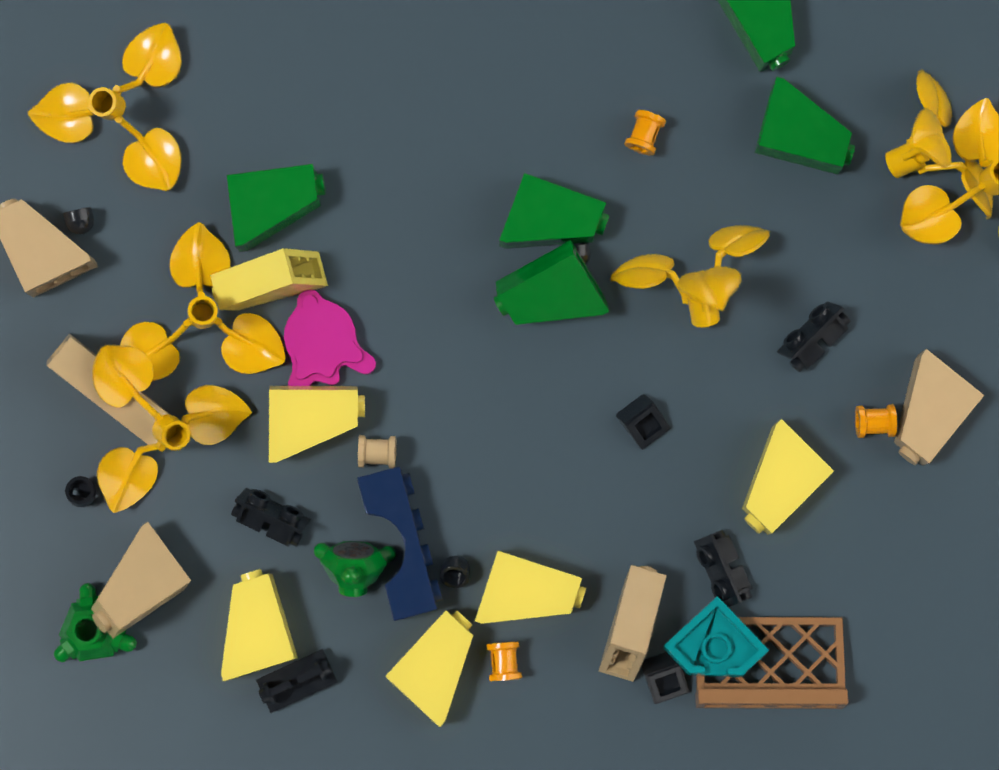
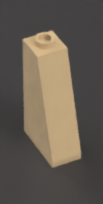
M69 333L46 361L47 366L146 444L157 443L158 441L152 433V427L156 420L133 397L125 406L116 408L108 405L98 396L92 378L96 354ZM138 392L161 415L170 414L144 392Z

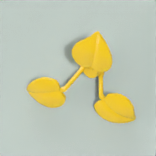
M161 23L149 27L137 35L124 52L122 59L123 69L127 74L138 77L135 81L121 86L115 85L112 90L100 87L92 91L91 94L85 88L75 83L60 84L50 90L36 106L30 109L28 116L41 131L65 143H78L91 135L93 131L91 116L97 115L109 121L115 120L138 140L131 143L123 155V167L127 176L142 187L169 191L176 184L181 171V151L177 141L169 132L161 128H154L143 137L137 129L123 118L122 115L125 112L126 103L121 96L122 92L141 86L144 80L153 87H162L171 83L177 77L182 63L181 52L171 26L167 23Z
M922 69L918 71L916 86L919 99L925 109L919 112L911 137L906 140V144L886 152L887 166L895 178L903 177L916 170L921 175L929 171L957 169L962 173V183L968 192L979 184V176L983 168L977 161L965 160V164L963 162H951V150L941 127L942 125L946 128L952 122L951 105L940 84ZM931 159L936 164L926 165V162ZM981 191L973 196L972 199L984 212L986 219L992 218L993 195Z
M984 98L971 106L960 117L953 131V145L959 157L966 161L979 159L980 166L987 167L980 173L979 184L952 203L949 202L946 192L937 186L923 185L913 190L904 202L900 221L902 231L911 239L924 244L945 243L959 232L962 225L959 215L953 209L981 191L993 196L999 195V114L994 109L989 98Z
M200 222L194 224L180 237L172 251L169 264L171 276L178 286L189 288L196 285L198 297H195L189 303L188 319L184 320L183 324L168 338L164 328L157 323H137L124 334L120 343L123 346L135 347L150 358L154 368L152 381L163 379L176 369L180 362V354L171 343L176 341L191 325L198 329H206L214 324L222 332L229 335L222 342L221 353L225 363L236 372L256 374L280 366L285 362L283 343L274 327L263 317L252 313H242L235 318L232 329L228 328L222 322V319L217 317V305L213 299L205 296L203 285L213 287L210 275L230 268V257L225 246Z
M747 225L729 226L716 231L708 241L711 249L718 250L715 256V264L713 268L706 271L701 270L700 272L688 273L679 279L676 272L671 270L674 267V260L672 258L659 254H647L630 259L619 266L611 275L610 282L615 281L626 287L644 289L657 286L664 282L666 278H669L678 289L682 303L689 305L692 325L696 327H710L720 321L719 310L723 311L729 297L741 283L739 271L729 267H721L723 257L726 254L733 257H741L754 252L767 241L770 231Z
M105 345L101 347L95 357L92 370L93 384L98 396L108 405L116 408L125 406L133 397L156 420L152 427V433L158 441L154 444L138 447L135 453L127 447H118L108 452L101 459L97 469V480L109 509L113 513H117L129 508L147 494L154 485L158 474L157 462L150 456L142 455L143 453L154 450L164 451L166 447L170 450H180L188 444L190 437L202 445L220 443L229 437L244 419L251 415L252 412L248 405L239 396L223 387L203 385L195 388L187 395L185 407L188 414L183 415L181 420L170 414L161 415L138 393L146 390L153 380L154 368L150 358L144 352L132 346Z

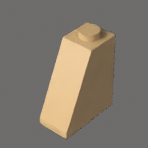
M10 199L0 204V240L25 293L31 297H36L98 267L96 261L22 199L19 201L17 199Z
M927 349L919 353L915 358L894 441L901 448L898 453L905 460L913 465L919 462L922 466L929 464L984 396Z
M149 522L141 526L91 608L94 612L92 617L97 627L103 633L108 632L112 638H115L177 596L191 582Z
M630 566L609 632L599 672L634 682L647 653L667 575L660 574L648 566Z

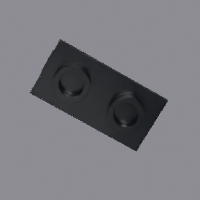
M830 302L817 306L810 313L809 320L800 329H796L786 336L783 341L784 345L777 353L791 359L789 363L796 371L808 370L825 353L817 342L822 339L827 346L831 347L848 330L847 325L851 321L842 312L844 308Z
M245 488L235 499L236 505L231 513L232 516L236 517V522L257 532L261 531L264 522L269 523L270 527L266 536L287 547L290 544L295 547L298 546L303 536L302 531L311 521L310 518L303 516V513L298 508L290 505L283 506L271 500L270 496L265 492Z
M722 529L694 541L697 548V558L706 569L712 583L711 590L715 598L718 596L727 607H730L752 597L750 590L753 588L743 566L741 565L734 569H731L729 566V562L739 559L730 534L726 536Z
M323 649L256 679L260 689L258 690L260 698L264 704H267L270 713L338 682Z

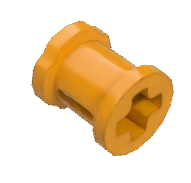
M638 110L634 116L637 121L630 138H626L624 145L635 152L652 156L656 151L654 143L660 128L665 126L666 120L650 111Z
M891 404L887 405L886 408L865 409L863 405L856 406L855 429L857 437L864 438L866 434H887L888 437H895L897 433L895 405Z
M519 641L486 644L487 650L491 651L492 674L489 675V681L522 678V673L517 669L516 657Z

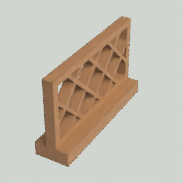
M738 617L746 626H755L765 636L761 642L765 644L769 640L784 654L782 659L772 669L760 659L756 664L767 674L758 683H747L742 677H734L739 683H727L732 677H726L721 683H705V676L696 675V708L843 709L848 705V689L845 688L843 618ZM763 626L776 627L769 633ZM782 626H791L802 637L789 651L773 636ZM800 626L812 628L806 633ZM818 627H834L835 642L826 651L810 637ZM805 640L821 655L809 669L792 655ZM834 648L835 660L829 655ZM787 658L803 673L795 683H784L774 673ZM823 659L836 669V684H822L811 673ZM771 677L776 683L764 682ZM807 677L812 683L801 682Z

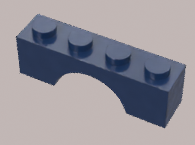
M399 466L357 477L366 514L379 516L391 521L398 528L404 540L405 557L402 567L396 576L385 584L394 621L438 610L436 602L442 601L443 598L438 580H430L427 566L433 565L429 545H421L418 531L423 530L424 526L419 508L412 510L409 495L415 494L410 473L403 474Z

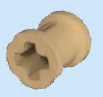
M359 435L358 467L364 468L366 464L388 465L390 469L395 468L396 436H390L389 439L383 440L367 439L365 435Z

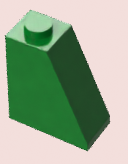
M717 0L759 72L769 67L771 71H775L790 61L789 56L795 48L791 0Z
M776 77L771 88L755 153L838 175L844 165L850 166L855 145L849 144L852 132L784 78Z
M307 164L227 175L235 247L239 252L248 251L320 207L319 196L326 195L323 173L317 174L314 165Z
M524 173L499 239V246L505 249L562 245L570 240L573 244L592 243L595 234L603 235L610 215L604 213L606 202Z
M571 240L495 282L497 296L494 297L495 304L503 316L509 314L515 325L599 316L609 312L604 293Z

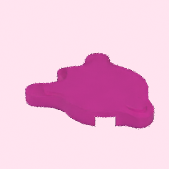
M306 290L300 293L297 299V306L288 318L284 330L286 350L292 361V373L288 386H311L315 382L331 386L337 385L340 382L339 370L344 366L363 375L371 374L376 368V361L359 346L356 329L349 314L339 305L323 299L315 290Z

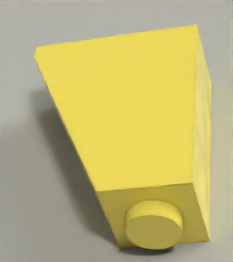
M283 248L210 275L213 284L212 295L218 304L219 310L238 311L298 295L306 290H316L328 286L318 251Z
M270 386L269 463H277L358 427V417H365V395H358L357 386Z
M782 419L771 428L742 510L747 514L744 520L758 534L762 531L766 534H772L834 472Z
M497 551L475 622L483 624L571 614L573 607L580 609L586 587L580 586L582 580L580 577Z
M262 569L240 575L242 582L233 585L221 670L223 681L298 658L273 574L263 575Z
M446 610L385 676L439 727L446 721L474 636L469 631L473 624L458 610L453 614Z

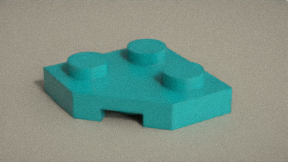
M718 596L663 646V649L688 675L742 677L769 651Z

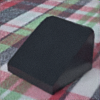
M644 394L616 414L620 423L641 450L671 429L654 402Z
M667 652L643 660L641 667L654 704L689 693L682 668Z

